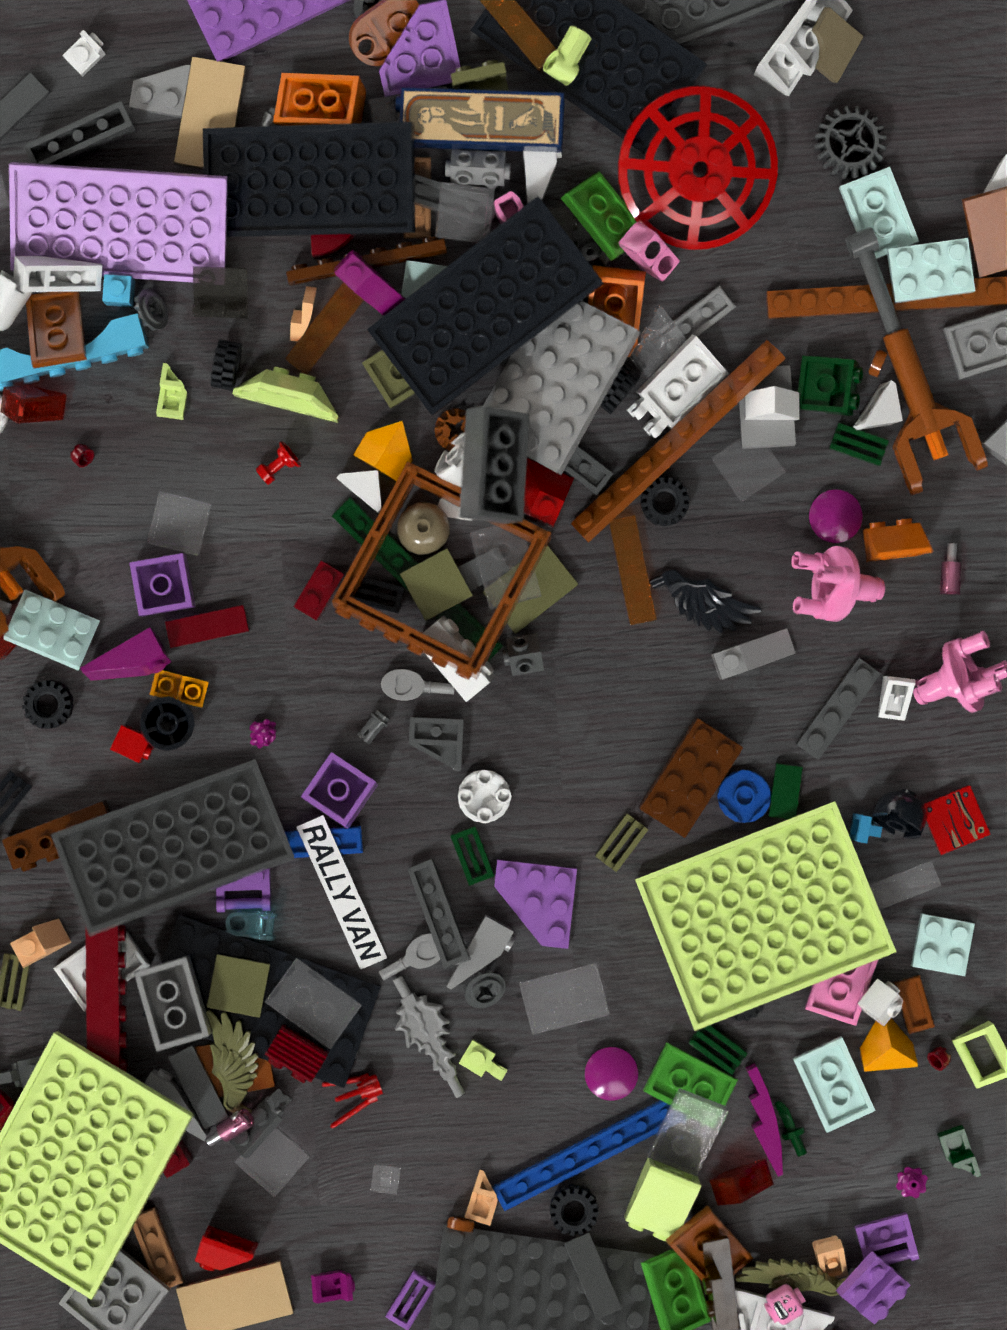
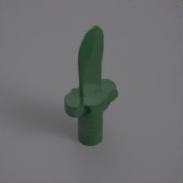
M777 1101L775 1106L787 1132L782 1134L783 1140H791L798 1157L807 1154V1150L800 1135L805 1133L803 1126L796 1128L787 1106Z

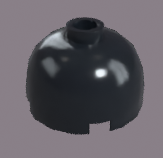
M161 697L150 702L142 712L140 719L141 734L145 741L153 748L162 751L176 750L185 745L192 736L195 725L193 714L188 705L173 697Z
M902 789L901 791L886 793L879 798L872 813V816H874L872 821L888 833L894 835L895 830L904 833L903 838L917 839L921 837L924 830L927 813L923 803L916 797L917 795L914 792Z

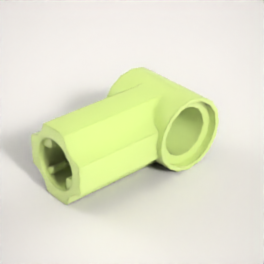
M570 26L558 49L553 51L546 59L543 71L565 86L569 85L579 72L578 62L591 41L589 35L583 30Z

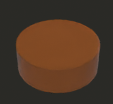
M880 349L877 350L868 371L869 375L878 378L887 358V352Z
M450 1216L447 1227L459 1231L473 1232L475 1222L470 1219Z

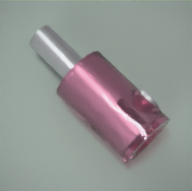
M948 543L947 561L941 562L940 594L960 595L961 562L956 561V543Z
M247 1109L234 1112L229 1118L217 1125V1132L206 1138L207 1144L212 1146L220 1140L229 1142L253 1127L254 1119Z

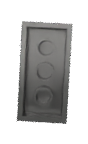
M489 406L466 409L459 517L500 524L523 522L530 414Z

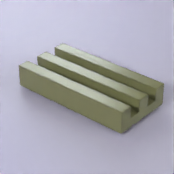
M626 813L595 857L617 872L648 829ZM628 821L632 823L607 858L603 856ZM635 829H640L615 864L611 862Z
M4 953L1 967L2 973L0 974V1007L22 1011L30 965L23 968L17 1003H12L20 962L16 954ZM10 960H14L7 1001H3Z

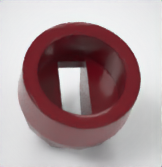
M85 444L75 445V449L70 452L72 461L81 468L88 466L94 458V451Z
M937 1047L927 1055L931 1066L938 1071L945 1069L951 1062V1054L948 1055L945 1052L946 1048Z

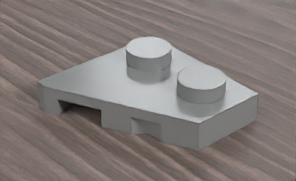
M184 65L133 80L129 108L182 118L191 65Z

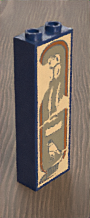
M401 88V96H396V112H400V122L414 123V148L562 152L564 93Z

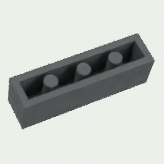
M119 101L23 145L31 163L65 165L137 131L122 101Z

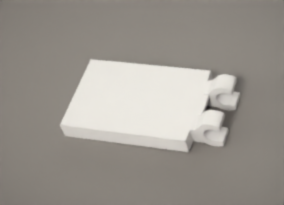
M692 334L636 391L641 398L632 402L626 410L632 417H636L638 420L649 411L654 418L649 420L642 428L648 435L657 438L666 427L672 429L729 373L699 338Z

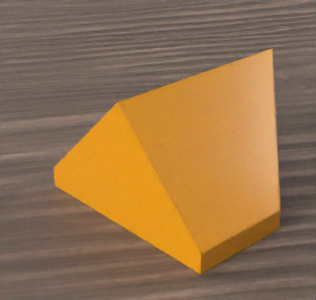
M403 421L367 432L353 456L397 481L407 461L410 463L413 461Z
M891 1018L885 1026L875 1021L860 1047L864 1072L918 1067L912 1041Z

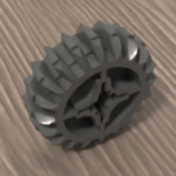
M844 106L843 115L839 109H834V118L827 114L824 117L827 124L820 123L818 125V129L823 133H816L814 137L816 140L822 141L815 144L814 149L823 150L817 156L818 160L827 159L823 168L827 169L832 165L834 167L831 172L832 175H836L838 170H842L841 178L843 179L847 177L848 171L851 172L852 179H856L858 177V170L863 176L868 174L867 167L875 170L877 167L875 161L881 162L883 159L879 152H885L887 146L880 143L886 141L887 135L878 134L884 129V126L874 125L878 120L877 116H874L871 120L867 118L870 113L868 109L864 111L863 115L859 114V106H855L853 113H850L849 106ZM842 123H856L855 127L850 131L834 129V127ZM863 128L870 136L871 148L867 147L868 143L864 142L861 138ZM856 132L855 142L845 153L847 141L844 140H848ZM830 136L834 138L833 141L840 147L838 157L830 147ZM850 154H858L860 156L863 154L867 156V158L859 162H845Z

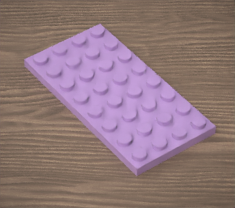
M11 162L9 164L10 270L14 271L15 256H44L102 264V277H104V274L131 276L133 279L224 285L226 282L228 176Z

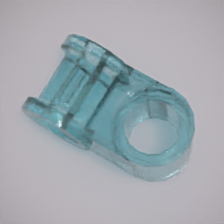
M234 910L228 915L225 926L227 931L234 936L274 941L276 937L273 935L275 918H278V913ZM241 916L245 920V927L238 930L234 929L230 922L231 918ZM264 920H266L265 931H263Z

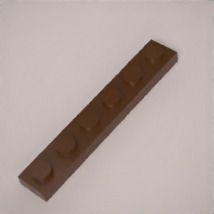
M438 236L423 239L421 244L412 245V242L397 244V249L386 251L385 247L370 250V254L361 257L373 268L403 263L406 260L413 261L447 254L444 239L439 240ZM333 258L317 261L318 265L307 267V264L294 265L291 267V271L286 272L288 283L290 286L336 277L334 268L342 260L334 262Z

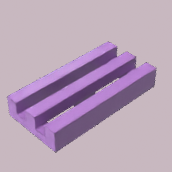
M413 1270L385 1317L405 1330H409L434 1290L435 1282L428 1280L427 1277ZM416 1279L419 1282L396 1317L393 1314ZM422 1286H427L428 1288L407 1322H404L402 1319Z

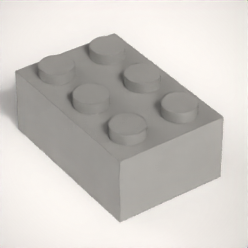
M190 955L134 972L156 1051L201 1039L212 1033Z

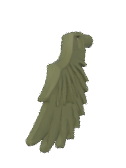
M208 1010L206 1014L215 1042L210 1044L213 1055L212 1073L222 1083L224 1091L223 1106L232 1113L238 1111L239 1115L244 1113L249 1117L252 1110L241 1103L247 1094L248 1088L253 1085L254 1079L257 1077V1072L254 1071L259 1066L255 1062L259 1055L258 1053L252 1054L256 1043L252 1041L248 1045L251 1032L247 1030L243 1035L240 1020L236 1022L235 1030L233 1031L232 1023L226 1012L221 1013V1024L217 1016L211 1010Z
M769 1259L768 1263L757 1261L756 1267L742 1268V1274L736 1275L737 1282L769 1284V1288H778L783 1284H788L792 1289L798 1287L800 1292L815 1291L830 1297L839 1295L836 1289L847 1279L845 1277L837 1280L826 1272L823 1273L820 1267L815 1265L810 1267L806 1262H802L801 1265L797 1260H792V1263L785 1259H781L780 1262Z

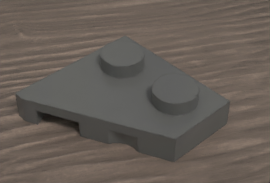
M410 717L409 744L456 771H461L464 719Z

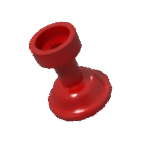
M283 441L279 442L280 447L277 449L278 458L268 466L262 463L255 468L259 476L268 485L275 481L274 474L285 465L289 468L294 466L301 467L297 456Z

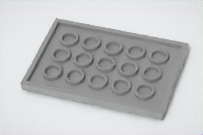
M581 301L511 355L483 406L530 414L527 456L562 475L641 332Z

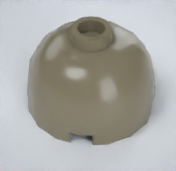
M417 502L408 506L401 513L397 522V534L401 544L408 551L417 555H430L438 552L446 544L450 535V523L446 513L439 506L429 502Z

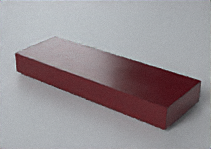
M244 605L165 622L170 648L250 631Z

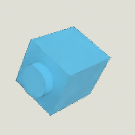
M104 274L102 301L107 306L134 307L135 280L131 276Z

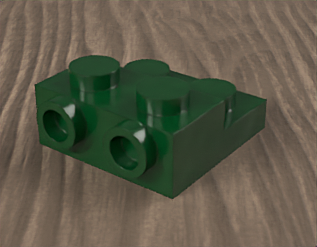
M802 355L798 386L799 410L853 416V410H858L860 404V396L856 394L857 383H861L863 380V368L859 367V362L853 359Z

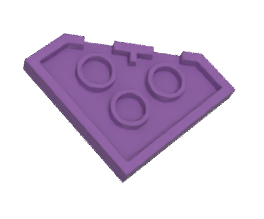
M446 0L419 4L379 69L385 98L400 95L401 88H431L452 83L451 73H455V69L461 66Z
M497 859L494 885L497 891L541 946L568 949L577 868Z

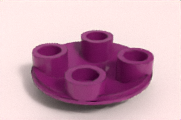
M826 491L820 494L810 506L809 522L811 528L823 541L830 543L845 542L858 532L862 524L861 506L857 499L846 491Z
M606 1047L597 1050L590 1057L585 1067L587 1086L594 1095L601 1099L609 1101L622 1099L629 1095L636 1086L638 1080L637 1064L633 1057L623 1049Z

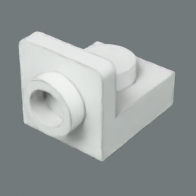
M84 30L79 33L81 38L62 55L82 77L106 55L101 48L104 45L103 42L93 32L88 35Z

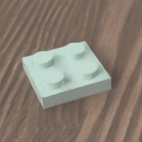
M920 913L911 966L965 976L975 924Z

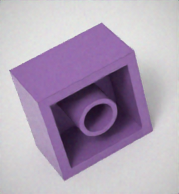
M180 553L130 562L139 616H149L196 607L186 554Z
M331 752L301 797L349 829L378 784Z

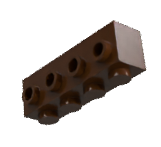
M101 801L3 839L2 842L13 870L21 867L22 872L37 867L36 861L46 858L47 863L60 858L51 834L110 813L107 801Z

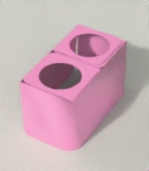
M640 222L635 223L618 242L621 244L619 246L642 271H646V273L662 282L680 262L656 232ZM657 241L660 244V251L655 258L648 259L645 255L646 248L651 242Z

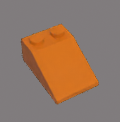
M281 73L273 122L281 126L359 124L362 122L367 91L359 76Z
M593 265L592 268L604 284L588 296V304L639 331L646 271ZM638 339L627 357L636 358Z
M912 518L896 520V525L886 526L885 522L869 523L870 528L863 530L866 562L920 556L932 552V547L921 524L912 523Z

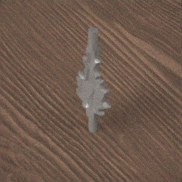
M402 975L395 978L393 982L402 997L400 999L402 1006L396 1011V1014L401 1017L395 1030L404 1031L407 1048L416 1043L418 1052H421L422 1049L426 1050L425 1055L432 1057L433 1071H439L443 1080H447L456 1098L464 1095L465 1091L456 1076V1065L451 1063V1058L455 1057V1053L445 1047L444 1044L447 1041L441 1038L443 1034L451 1033V1031L444 1027L450 1021L441 1015L442 1005L428 1003L426 995L417 997L415 992L411 993Z

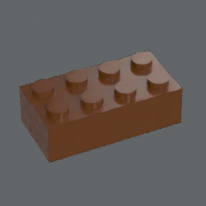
M695 718L638 808L686 838L743 747L700 719Z

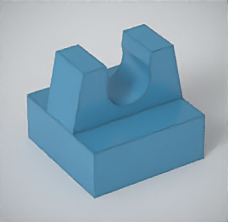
M853 813L849 836L853 841L867 843L869 836L881 837L882 827L872 825V817Z

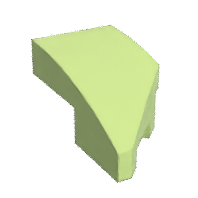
M163 363L156 411L157 417L184 420L187 391L184 388V384L172 372L170 366L167 363Z

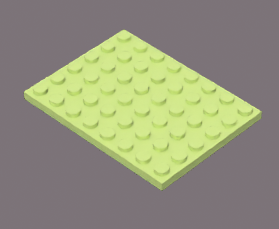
M835 801L635 879L694 1031L896 953Z
M54 1032L0 1132V1243L92 1300L96 1296L194 1114L62 1033Z

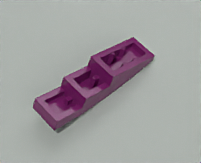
M753 1063L745 1067L757 1092L748 1097L760 1120L751 1124L779 1177L783 1175L777 1118L769 1092L756 1064Z

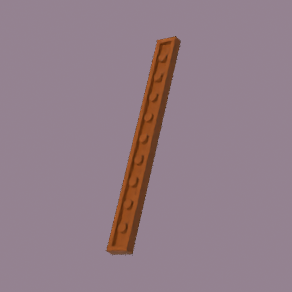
M1007 277L974 278V293L894 303L891 284H886L895 311L1007 305ZM869 285L766 292L768 319L879 312Z
M766 340L570 524L589 543L786 359L784 355Z

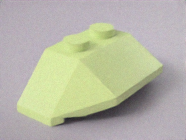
M274 367L273 371L266 369L233 389L232 394L235 397L336 423L339 422L338 414L320 384L315 382L316 377L300 373L299 377L289 375L290 371L287 369Z

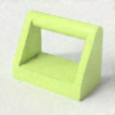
M987 1021L952 1040L976 1088L1007 1078V1049L992 1022ZM985 1035L1001 1069L985 1077H982L965 1044L966 1041Z

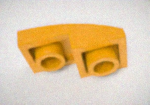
M162 670L154 674L150 695L173 697L182 703L202 708L209 682Z

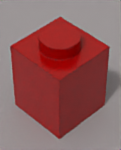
M121 725L110 750L137 763H142L144 759L149 760L154 748L145 741L140 731L127 725Z

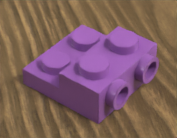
M871 1251L836 1289V1292L875 1325L878 1320L887 1317L889 1308L897 1300H901L906 1296L910 1284L899 1272Z

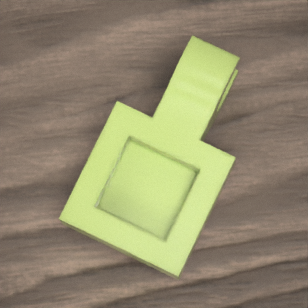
M474 1039L459 1064L480 1077L487 1071L502 1081L507 1073L506 1068L492 1060L496 1053Z

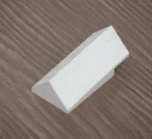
M806 0L758 64L754 75L784 95L789 96L802 75L811 76L815 70L819 59V44L817 37L811 30L824 7L831 8L845 21L853 11L845 0Z

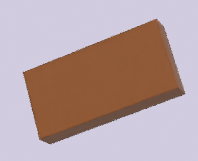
M920 975L894 981L893 984L900 990L898 994L904 1001L901 1011L908 1034L935 1027Z

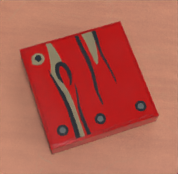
M970 785L923 804L927 813L926 823L940 855L991 835Z

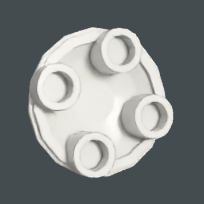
M490 770L475 771L465 777L459 786L458 792L459 806L464 814L473 821L481 823L495 821L504 815L512 797L509 785L505 779L498 773Z

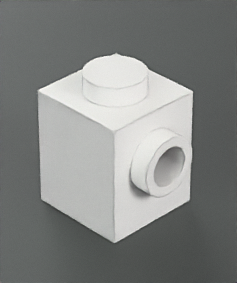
M877 978L858 1002V1005L863 1012L882 1026H885L891 1017L894 1018L899 1014L904 1001L898 994L900 990L889 981L884 984Z

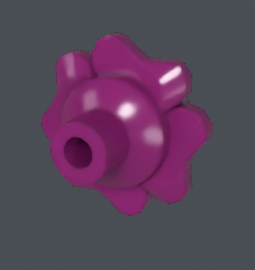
M267 718L263 722H253L249 727L250 731H252L250 734L252 738L250 744L256 745L257 748L269 746L276 738V723L270 722Z
M906 1166L904 1172L897 1173L898 1182L896 1188L902 1190L901 1194L903 1197L912 1196L918 1198L920 1193L926 1192L928 1177L922 1174L921 1168L913 1169Z

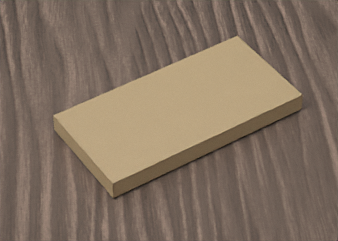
M192 57L174 160L175 164L203 169V128L236 127L246 70L245 66Z
M281 1260L176 1288L187 1330H233L294 1313Z

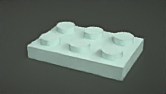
M890 167L839 187L855 231L858 232L872 227L879 244V250L874 251L876 259L886 256L887 249L911 246L919 242Z
M968 238L887 249L894 303L975 292Z
M25 589L8 626L9 631L5 633L3 639L79 670L100 620Z
M841 1036L793 1058L826 1133L876 1111Z

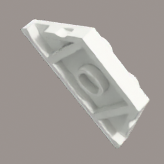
M735 1288L737 1313L741 1330H824L828 1324H832L835 1318L833 1314L803 1306V1314L788 1324L774 1323L764 1307V1304L767 1303L766 1296Z

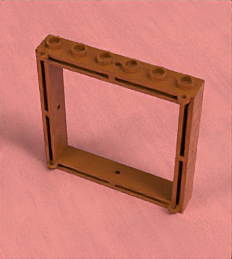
M407 461L332 600V604L336 608L335 612L346 619H350L352 616L360 620L359 625L370 631L377 629L384 633L383 637L396 644L398 641H401L408 645L407 649L420 656L422 653L431 656V661L438 666L445 668L446 665H449L456 669L455 673L467 680H470L472 677L477 680L551 540V533L524 519L523 522L509 524L490 522L531 544L470 658L354 599L359 586L414 485L460 507V487Z

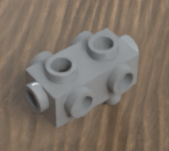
M452 149L451 160H446L445 176L451 177V184H458L463 188L470 187L471 185H484L488 189H495L498 186H504L505 180H510L511 163H506V152L502 150L475 151Z

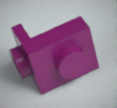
M337 1270L311 1275L314 1303L318 1304L340 1299L347 1302L353 1301L355 1283L351 1274Z

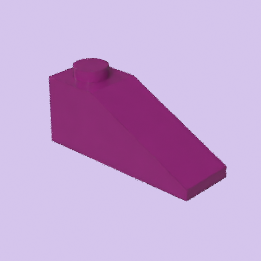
M353 249L334 268V274L383 316L406 299Z
M148 628L80 667V669L91 681L147 676L162 671L165 665L171 663V660L159 637L151 628Z

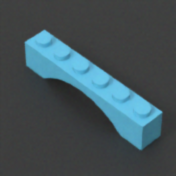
M137 313L111 320L100 335L85 345L87 360L33 369L30 355L21 354L9 348L0 349V391L14 388L13 383L24 381V384L40 381V376L48 374L50 377H58L66 374L65 370L75 367L76 371L92 367L91 363L93 362L111 363L117 361V356L127 354L128 357L143 354V349L149 348L142 319L138 318L139 314Z

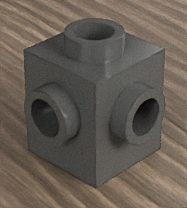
M538 633L506 639L507 650L502 651L505 666H511L512 676L544 671Z

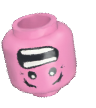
M783 1284L767 1294V1303L764 1304V1307L774 1323L779 1322L782 1325H786L803 1314L802 1303L806 1301L798 1287L792 1289L788 1284Z

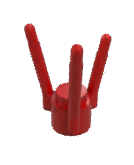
M366 1073L347 1079L346 1084L361 1083L357 1084V1089L335 1097V1101L339 1102L359 1094L362 1099H367L330 1125L332 1129L348 1120L369 1104L378 1101L377 1096L382 1095L383 1092L376 1074L369 1076ZM322 1082L323 1087L336 1086L328 1082Z

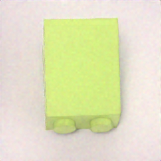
M648 1156L624 1215L625 1221L629 1222L628 1226L638 1231H643L645 1228L654 1232V1237L666 1241L668 1237L683 1226L701 1188L698 1176Z

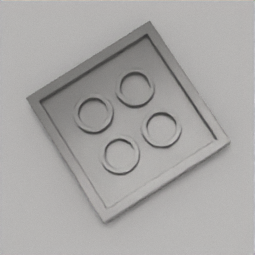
M121 1248L96 1296L92 1300L70 1287L58 1304L90 1330H141L171 1288Z

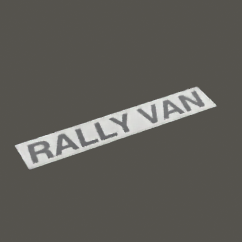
M322 815L297 826L296 828L360 970L386 959L385 951L324 816Z

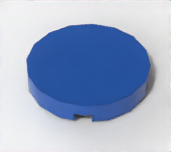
M739 770L730 773L723 779L719 785L717 799L719 807L725 816L735 822L749 823L758 820L766 813L770 806L771 792L769 785L762 776L754 771Z

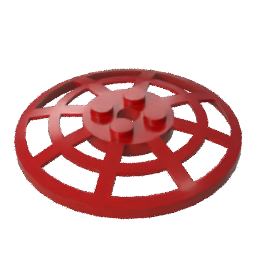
M688 86L675 89L649 103L635 117L626 131L618 158V181L621 195L635 221L644 224L656 232L664 243L690 250L722 246L746 233L761 218L768 207L775 190L778 175V157L775 142L769 127L761 115L739 96L723 89L708 86ZM700 95V111L682 114L668 122L658 110L664 104L677 98ZM711 96L721 97L735 103L744 109L750 117L739 127L730 119L717 113H712ZM650 117L660 130L650 142L645 159L628 158L635 135L642 124ZM699 120L698 136L683 140L674 129L683 123ZM710 121L724 125L733 134L722 144L710 138ZM757 125L763 132L768 145L771 168H756L754 151L747 135ZM666 136L675 148L668 161L654 160L656 150ZM739 142L742 143L745 150L748 167L733 166L729 151ZM699 161H703L707 166L705 175L697 177L693 173V166ZM627 169L644 170L646 188L653 203L641 212L637 208L630 192ZM653 171L667 172L672 187L662 196H659L654 185ZM732 177L746 178L744 188L734 202L725 190ZM754 179H769L768 189L762 203L755 214L748 220L739 208L748 198L754 184ZM679 195L692 201L690 217L675 212L667 205ZM717 198L726 209L714 216L701 218L703 202ZM659 211H662L672 220L689 225L687 241L678 240L664 234L652 226L648 220ZM732 216L740 227L722 238L698 242L700 226L716 224Z

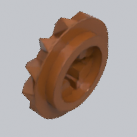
M459 408L451 409L438 417L435 424V436L443 448L451 451L455 447L451 442L459 436L456 434L450 440L448 439L451 429L446 424L447 422L450 425H457L463 420L461 431L465 433L466 411Z

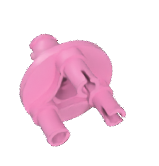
M833 546L824 553L817 552L815 554L797 551L792 556L791 564L794 569L811 570L814 573L812 579V599L796 597L793 602V611L796 614L813 615L816 619L837 622L844 619L850 613L856 600L876 602V599L881 600L884 596L885 583L883 579L877 576L860 574L857 558L849 548Z
M984 631L965 639L960 637L948 641L943 646L944 664L938 672L927 675L920 680L917 679L915 686L918 688L913 690V695L920 705L950 696L957 698L967 711L971 713L980 711L984 706V696L1002 690L1000 680L1007 678V661L1004 660L988 668L975 665L970 654L990 646L989 638Z

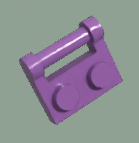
M270 868L216 888L217 912H226L227 909L262 908V911H271ZM262 890V898L226 899L225 891Z
M906 1212L854 1226L863 1260L871 1251L905 1242L907 1245L906 1249L879 1257L888 1264L907 1259L911 1261L919 1259Z

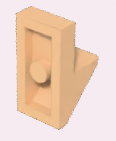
M55 919L32 927V932L10 944L22 967L25 968L72 942L60 919Z
M831 1236L812 1242L818 1267L821 1268L823 1273L826 1272L836 1279L849 1276L841 1239H838L837 1236Z

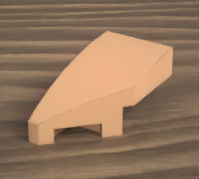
M306 286L302 310L293 311L290 341H299L309 325L316 298V287Z
M479 1170L464 1218L490 1226L498 1199L485 1172Z

